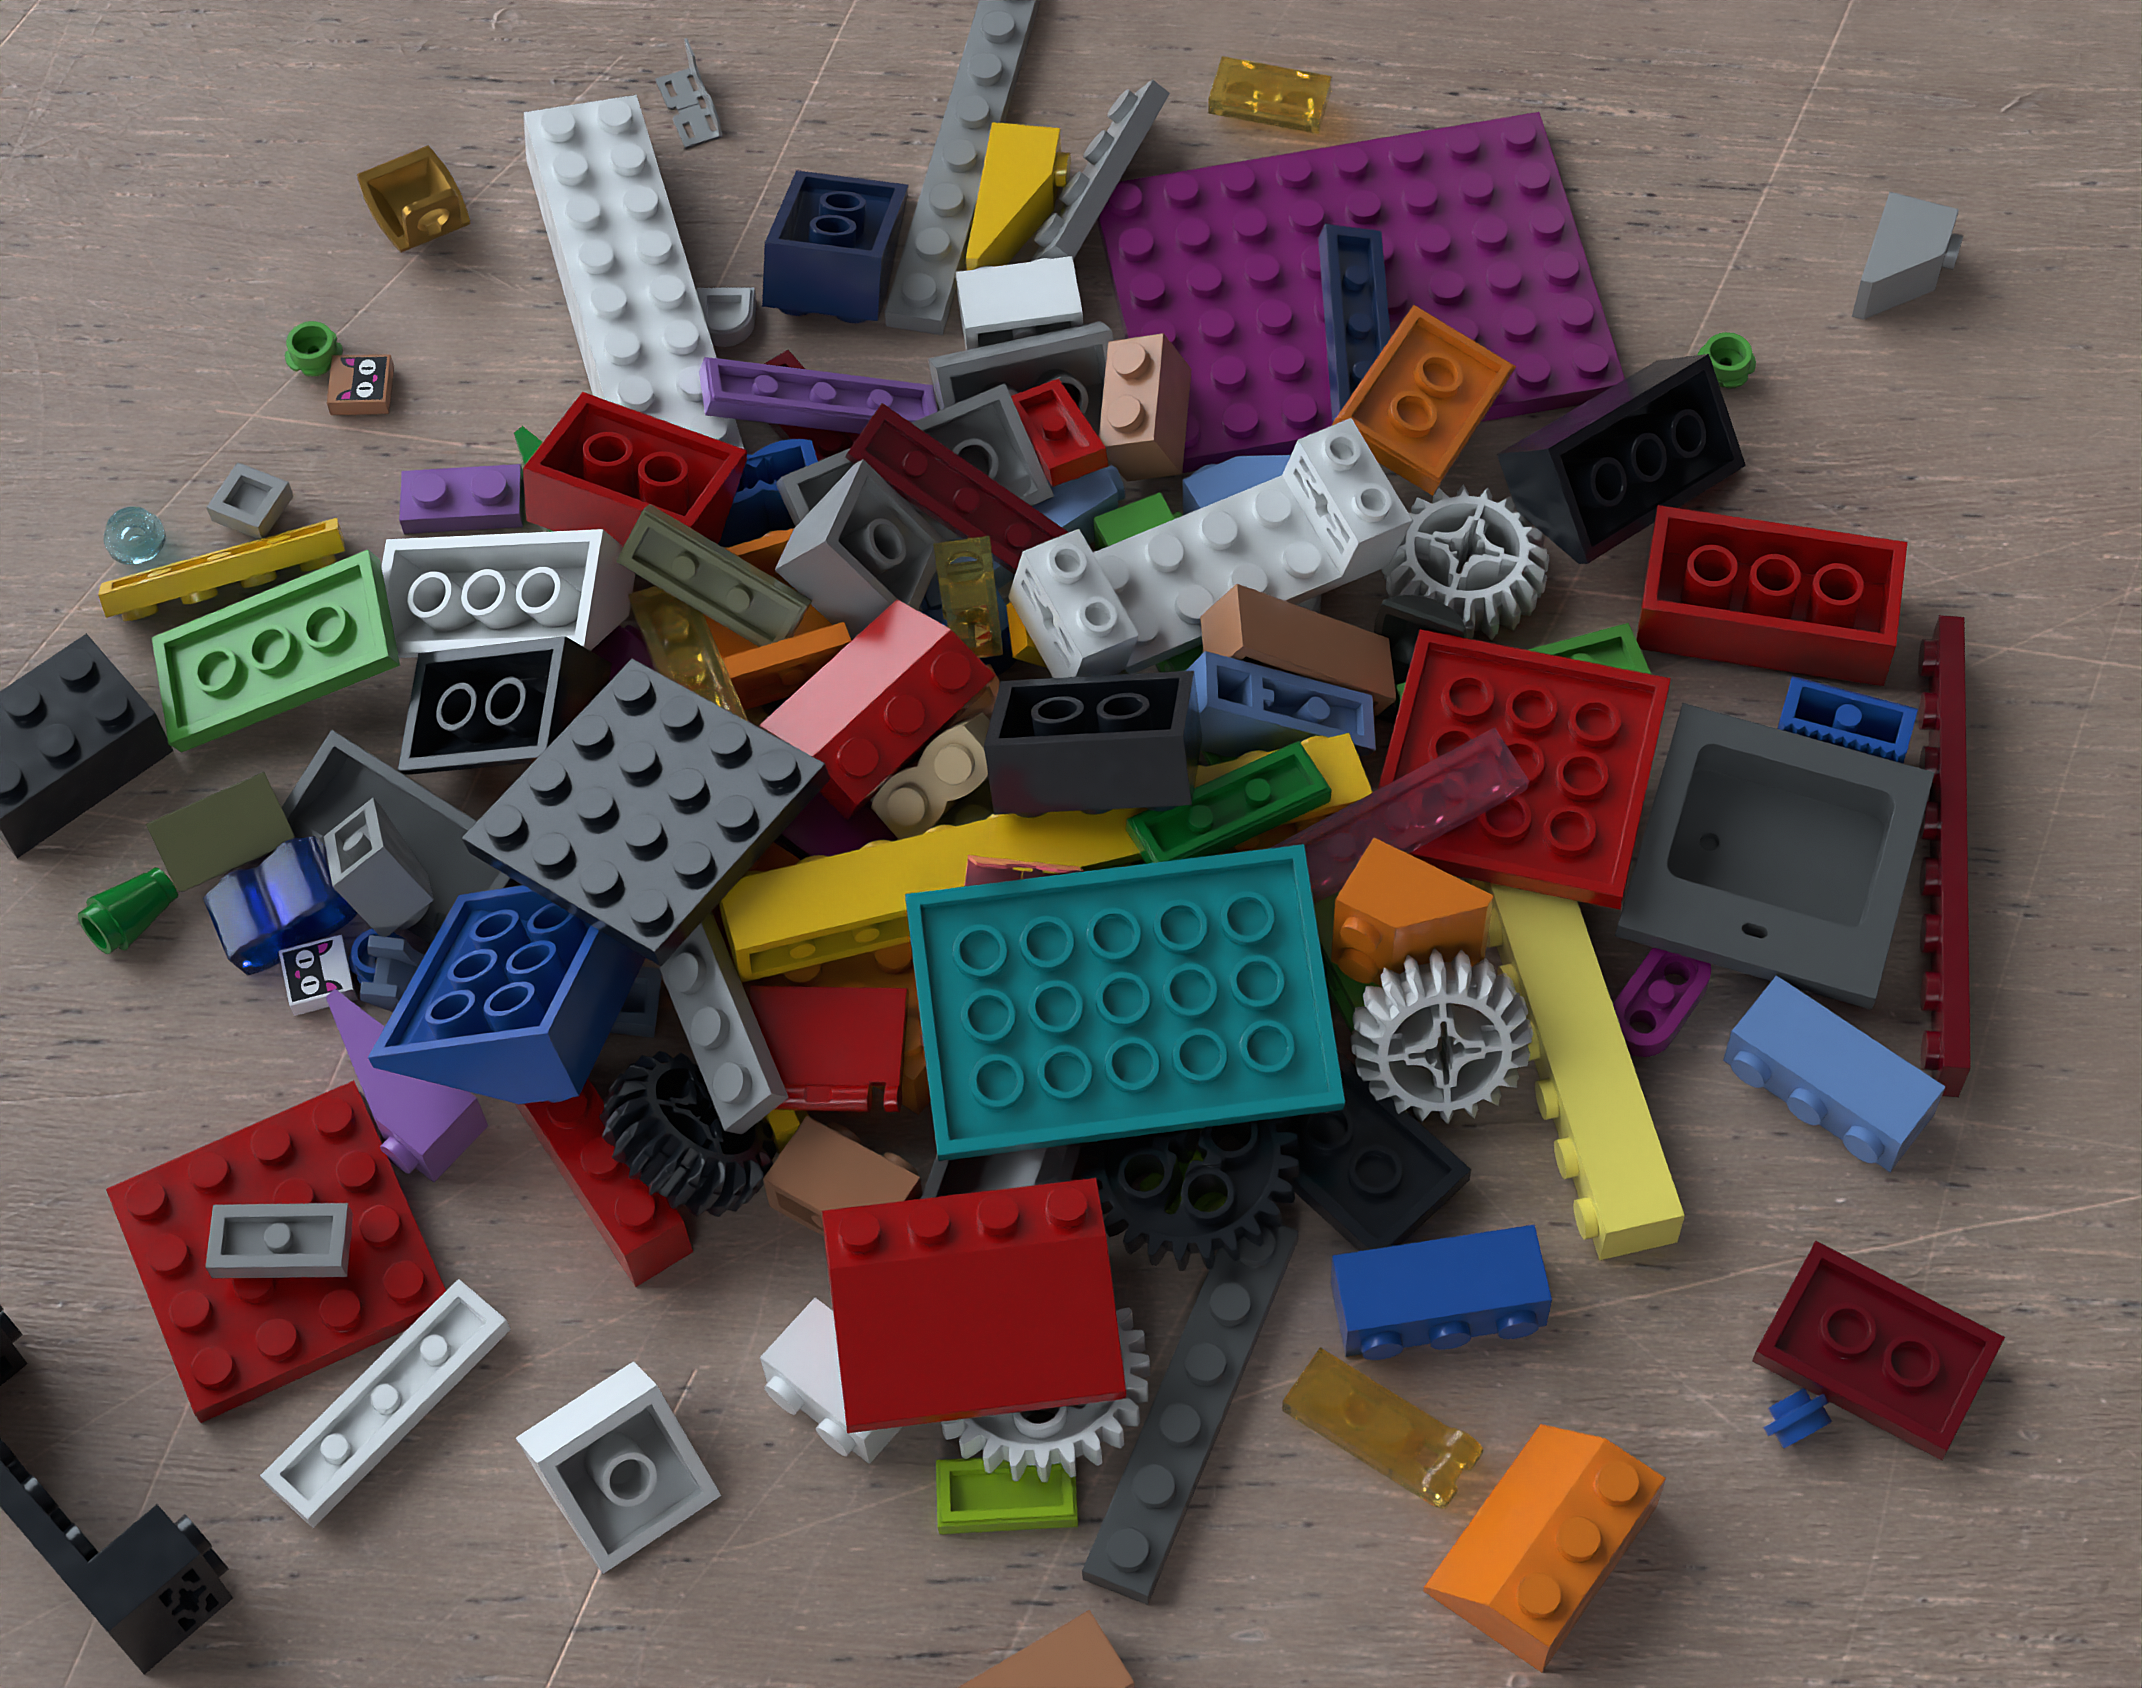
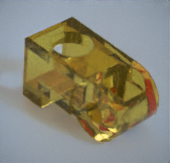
M990 536L933 543L943 619L946 620L947 627L978 658L1003 655ZM964 556L976 559L975 561L950 564L953 560Z

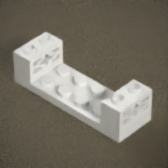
M1352 418L1298 439L1281 476L1113 545L1092 552L1080 529H1077L1023 551L1008 598L1053 678L1117 675L1123 669L1129 674H1133L1202 645L1200 616L1236 584L1297 605L1389 566L1412 519Z

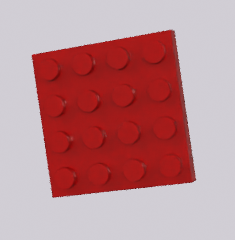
M1420 629L1366 832L1363 854L1375 837L1454 876L1621 910L1671 678Z
M354 1080L106 1188L194 1415L200 1423L406 1331L446 1292L387 1155L380 1149L382 1142ZM349 1204L353 1212L347 1277L211 1278L206 1270L213 1205Z

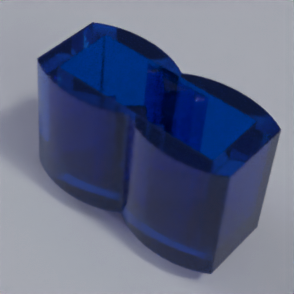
M315 836L294 838L283 842L259 867L240 869L228 873L221 878L218 885L203 897L227 959L247 976L262 972L281 963L280 950L324 938L344 927L358 914L332 887L326 847Z

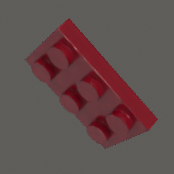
M1815 1241L1756 1349L1752 1362L1805 1388L1817 1396L1824 1393L1828 1401L1942 1461L2005 1337Z

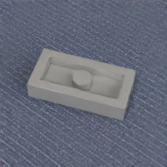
M348 1203L213 1205L206 1270L211 1278L347 1277L353 1212Z

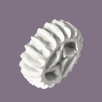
M1464 484L1457 492L1456 497H1449L1438 488L1437 492L1433 495L1432 504L1417 497L1412 505L1411 513H1408L1412 522L1389 566L1382 568V573L1386 579V591L1389 594V598L1399 595H1416L1437 600L1459 614L1465 625L1468 639L1473 638L1474 631L1481 630L1492 641L1495 635L1498 634L1499 624L1514 631L1516 625L1520 622L1521 615L1531 616L1532 611L1536 608L1537 598L1541 597V594L1545 591L1547 581L1545 572L1548 571L1549 565L1547 549L1543 548L1545 538L1542 532L1537 528H1532V524L1520 513H1514L1515 505L1512 502L1511 496L1496 503L1492 501V495L1488 487L1480 497L1469 496ZM1472 554V556L1469 559V562H1467L1468 556ZM1464 566L1461 574H1458V572L1461 570V567Z
M1435 948L1429 957L1430 963L1418 965L1414 958L1407 955L1404 961L1405 972L1397 974L1384 967L1381 974L1383 988L1366 986L1363 994L1365 1006L1355 1008L1352 1018L1355 1030L1352 1031L1350 1042L1352 1053L1357 1056L1355 1059L1357 1072L1363 1081H1370V1092L1375 1096L1376 1100L1391 1097L1395 1101L1394 1104L1398 1114L1412 1106L1414 1116L1417 1117L1420 1123L1425 1120L1431 1111H1439L1441 1118L1449 1124L1453 1116L1452 1110L1465 1108V1111L1475 1119L1478 1111L1477 1102L1484 1099L1498 1106L1501 1098L1499 1086L1517 1088V1081L1519 1079L1517 1068L1528 1066L1530 1053L1527 1044L1532 1042L1533 1031L1530 1020L1526 1019L1528 1009L1525 999L1519 993H1516L1514 983L1506 973L1496 976L1494 966L1489 963L1487 958L1471 967L1469 956L1462 949L1451 963L1444 962L1442 954ZM1452 1003L1466 1005L1472 1008H1459L1453 1005ZM1444 1021L1446 1027L1445 1036H1442V1050L1438 1052V1037H1441L1440 1024ZM1413 1065H1421V1066H1424V1067H1426V1068H1428V1069L1416 1067V1066H1413Z

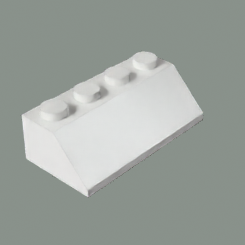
M603 529L387 539L382 561V572L399 658L418 657V653L561 636H566L591 651L629 616L635 573L616 562L623 546Z

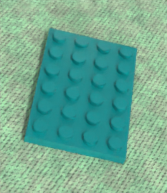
M1304 844L905 894L938 1161L1343 1110L1345 1098Z

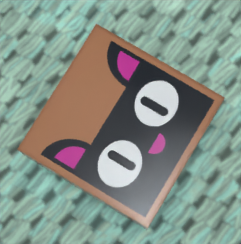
M391 354L332 355L327 394V406L330 415L389 414L394 374Z

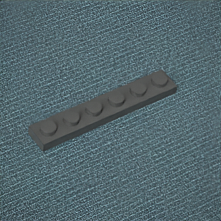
M1261 1221L1259 1228L1264 1244L1260 1247L1245 1237L1237 1241L1240 1250V1259L1234 1261L1224 1248L1217 1250L1213 1269L1208 1271L1082 1569L1083 1580L1146 1605L1149 1604L1297 1245L1298 1230L1282 1224L1279 1227Z

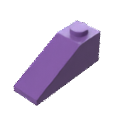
M334 988L326 996V1000L373 1117L385 1141L380 1146V1149L403 1172L410 1174L416 1168L432 1182H435L488 1127L477 1097L468 1091L373 1068L368 1056L381 1035L384 1026Z

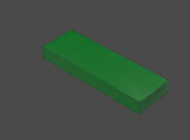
M1297 741L1194 788L1192 805L1178 806L1168 811H1151L1148 809L1126 819V830L1146 864L1213 856L1329 803L1332 790L1300 741Z

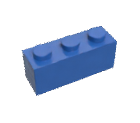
M1535 1224L1332 1255L1330 1283L1345 1357L1363 1355L1368 1360H1383L1400 1354L1403 1348L1430 1344L1432 1348L1438 1350L1453 1349L1465 1345L1472 1337L1498 1334L1503 1339H1518L1535 1333L1539 1327L1547 1326L1552 1297Z

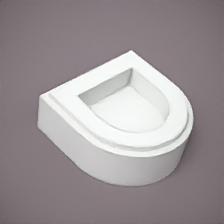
M696 288L712 345L719 347L734 346L750 336L755 325L756 295L754 288Z

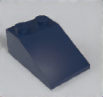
M796 170L765 240L762 307L777 308L782 313L792 316H803L809 313L831 315L847 323H863L868 320L878 321L888 293L909 185Z

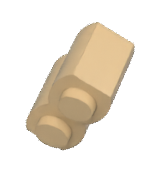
M983 712L971 714L961 719L936 737L926 747L920 758L891 777L876 794L871 808L899 840L924 834L936 825L952 807L959 803L962 797L974 791L989 778L984 743L990 720Z

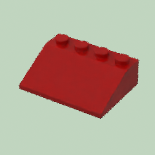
M1096 1178L822 1211L827 1269L847 1433L1126 1399V1385L1107 1238Z

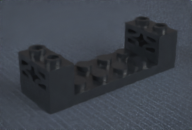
M1 1305L0 1386L28 1364L13 1345L23 1334L4 1313ZM0 1438V1507L144 1675L233 1599L219 1579L229 1568L212 1549L213 1546L186 1515H183L174 1523L160 1506L156 1504L102 1551L98 1552Z

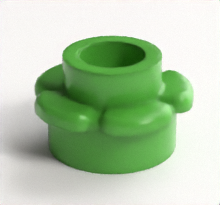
M308 321L294 327L287 336L286 345L288 350L285 352L286 363L293 371L301 370L305 376L313 377L325 374L331 369L332 355L343 354V347L341 343L337 342V335L321 322Z
M1730 332L1716 334L1698 352V355L1709 354L1720 387L1736 388L1742 386L1748 381V374H1752L1755 371L1756 359L1752 353L1751 345L1744 337ZM1721 363L1729 364L1731 366L1721 365Z

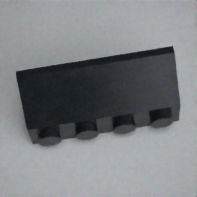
M1709 354L1657 360L1497 454L1517 512L1578 564L1590 563L1653 524L1658 505L1679 508L1746 466Z

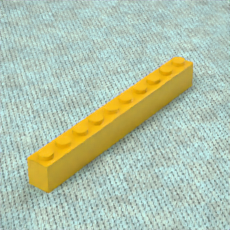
M1350 733L1329 738L1326 736H1313L1300 742L1332 790L1329 803L1216 855L1301 844L1306 846L1367 831L1374 795ZM1255 750L1247 752L1233 761L1207 767L1198 765L1194 788L1277 750L1270 752ZM1145 807L1112 809L1109 812L1097 815L1085 814L1081 811L1047 812L1044 815L1033 818H1024L1016 814H992L985 820L956 827L953 825H940L929 829L922 835L893 842L889 840L873 841L864 845L859 850L830 857L824 855L810 856L802 859L796 865L767 872L758 870L747 871L719 902L721 918L741 983L911 942L905 894L964 887L968 855L1012 859L1023 862L1079 866L1084 872L1146 864L1126 830V819L1148 809ZM1013 867V870H1022V876L1023 871L1032 872V868ZM1043 870V872H1042V873H1051V874H1060V875H1061V874H1066V873H1057V872H1051V871H1045V870Z

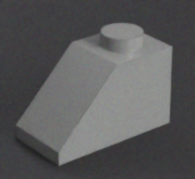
M1889 192L1860 281L1852 317L1864 320L1935 290L1942 267L1954 270L1962 244L1963 235L1953 233L1959 209Z
M371 798L324 836L332 887L379 936L387 937L398 928L404 930L416 924L425 915L429 908V903L434 898L427 872L381 805L374 798Z

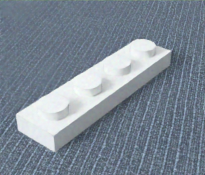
M458 1279L260 1477L268 1488L314 1528L511 1330L507 1320Z

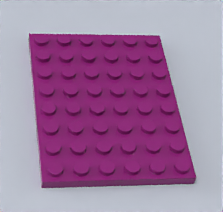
M1540 112L1119 181L1097 218L1125 339L1164 333L1192 369L1182 473L1196 471L1208 464H1220L1236 456L1291 455L1298 439L1332 426L1318 240L1325 224L1382 231L1391 337L1410 309L1415 305L1516 366L1510 379L1482 422L1582 405L1625 379Z

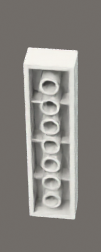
M637 95L524 112L526 160L593 396L744 449L735 419L705 415L699 370L704 357L716 358V354Z

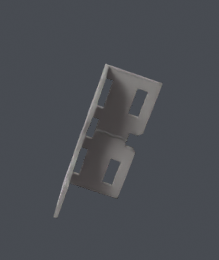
M685 38L689 68L656 78L655 81L667 108L670 110L677 108L679 115L673 117V122L685 149L721 138L722 131L714 103L700 77L695 55L688 39ZM688 77H694L699 90L693 91ZM672 83L677 96L670 97L665 84ZM703 98L707 108L701 109L697 99ZM711 116L717 130L711 132L705 117ZM690 124L695 137L689 139L683 125Z

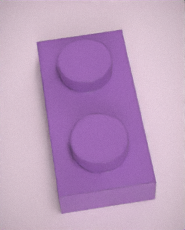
M521 464L402 471L399 521L404 534L523 527L524 478Z

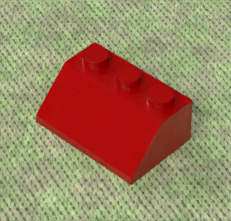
M582 392L523 467L526 521L555 532L603 529L624 547L643 509L651 504L718 544L747 461V450Z
M897 599L763 721L759 728L825 763L830 780L819 792L848 821L878 793L880 788L891 777L904 769L936 737L985 693L996 675L950 628Z

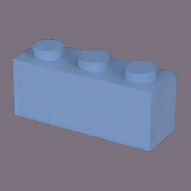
M1777 975L1731 1031L1723 1061L1731 1065L1733 1072L1743 1082L1755 1088H1765L1786 1102L1789 1110L1801 1121L1810 1125L1822 1126L1840 1138L1847 1150L1855 1157L1867 1163H1877L1889 1172L1892 1171L1932 1119L1945 1090L1944 1085Z

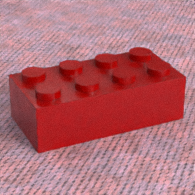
M1658 505L1649 549L1636 641L1642 650L1884 686L1897 644L1908 542Z

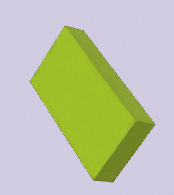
M983 1457L936 1460L937 1524L939 1535L1078 1527L1076 1476L1070 1477L1061 1463L1051 1464L1048 1482H1041L1036 1465H1027L1021 1478L1018 1481H1013L1010 1462L1005 1460L991 1473L985 1472Z

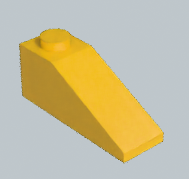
M992 122L967 248V271L982 266L997 267L1007 265L1054 211L1058 187H1065L1068 183L1071 169V154L1061 152L1060 128Z

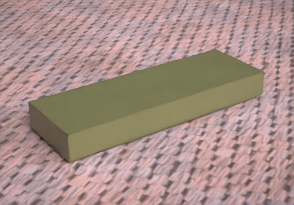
M651 504L643 509L616 561L758 647L793 637L812 603V600Z

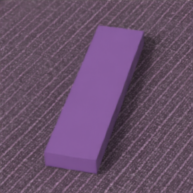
M704 357L699 370L706 416L860 434L881 403L909 422H914L938 411L933 385Z

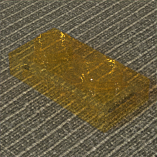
M1222 56L1208 98V114L1319 134L1331 94L1332 76Z

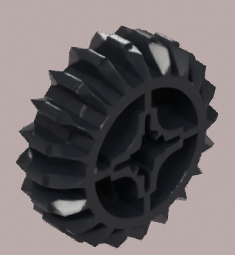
M658 1051L653 1057L642 1055L635 1063L630 1064L624 1073H620L608 1089L609 1095L604 1100V1109L599 1116L606 1127L601 1137L608 1144L615 1147L612 1158L617 1162L625 1163L629 1167L630 1173L628 1178L640 1179L649 1187V1196L657 1192L667 1198L671 1208L674 1209L680 1204H684L695 1216H699L706 1210L709 1214L720 1217L727 1210L736 1212L743 1204H747L764 1185L763 1178L772 1167V1159L778 1150L771 1140L773 1133L770 1125L760 1120L743 1134L724 1131L699 1066L693 1064L687 1055L679 1053L672 1058L668 1053Z

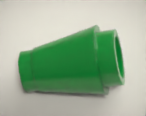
M154 867L147 873L140 874L88 898L86 901L87 907L78 913V920L88 938L103 953L111 954L118 948L125 951L169 904L178 898V892L170 878L161 869Z

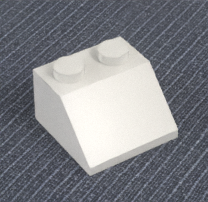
M634 1361L516 1437L548 1493L603 1574L721 1496L658 1386Z

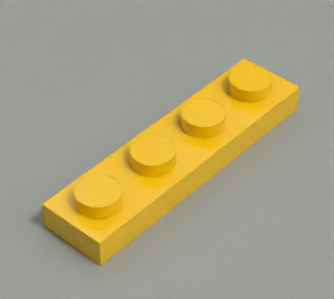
M333 518L101 583L98 596L106 618L121 614L123 621H133L158 612V603L181 597L184 605L208 600L218 595L216 587L240 581L242 588H250L275 580L277 578L276 570L297 564L300 565L301 571H311L326 567L336 562L335 554L345 551L344 538L338 519Z

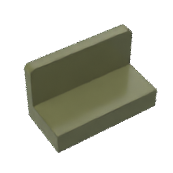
M261 772L146 824L173 884L179 892H185L283 848L295 840L292 829L265 772Z

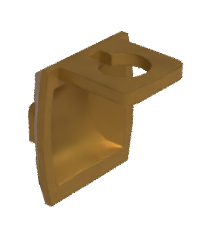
M429 145L357 174L360 189L372 216L387 238L401 253L471 224L465 202L453 176Z

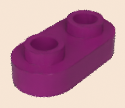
M1652 948L1613 1004L1630 1055L1637 1057L1654 1056L1663 1052L1671 1044L1707 991L1711 976L1710 963L1658 948ZM1678 974L1686 980V983L1674 985L1669 983L1665 976ZM1644 1022L1652 1028V1031L1645 1034L1639 1033L1631 1027V1024Z

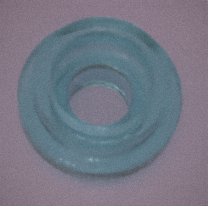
M136 506L125 507L116 511L109 518L104 532V544L109 555L117 562L126 565H137L151 560L162 550L166 540L165 529L160 519L146 509Z

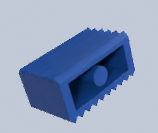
M1792 676L1777 729L1903 764L1918 709Z

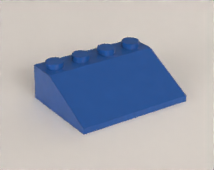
M524 885L458 895L370 1052L368 1059L373 1068L516 1104L540 1101L561 1102L571 1097H579L646 958Z

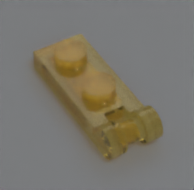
M1321 1347L1282 1401L1283 1412L1427 1503L1440 1509H1446L1458 1492L1455 1482L1463 1470H1472L1484 1453L1481 1444L1468 1433L1457 1428H1449ZM1424 1446L1440 1455L1432 1467L1422 1466L1415 1461Z

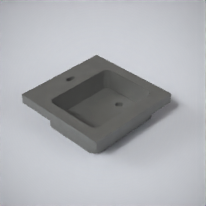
M1682 703L1615 936L1772 981L1777 975L1797 989L1871 1010L1877 998L1935 772Z

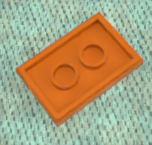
M1413 305L1337 415L1332 426L1352 418L1378 463L1433 496L1505 387L1516 366Z

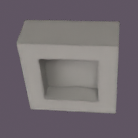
M237 462L206 508L213 522L256 539H261L268 535L294 495L289 482Z

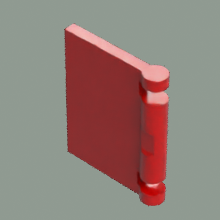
M750 986V1005L789 1097L774 1110L870 1112L872 1108V1086H885V1112L901 1111L909 991L907 988Z

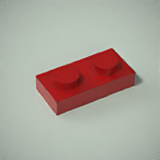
M1059 378L1011 396L1044 474L1052 487L1108 467L1106 447Z

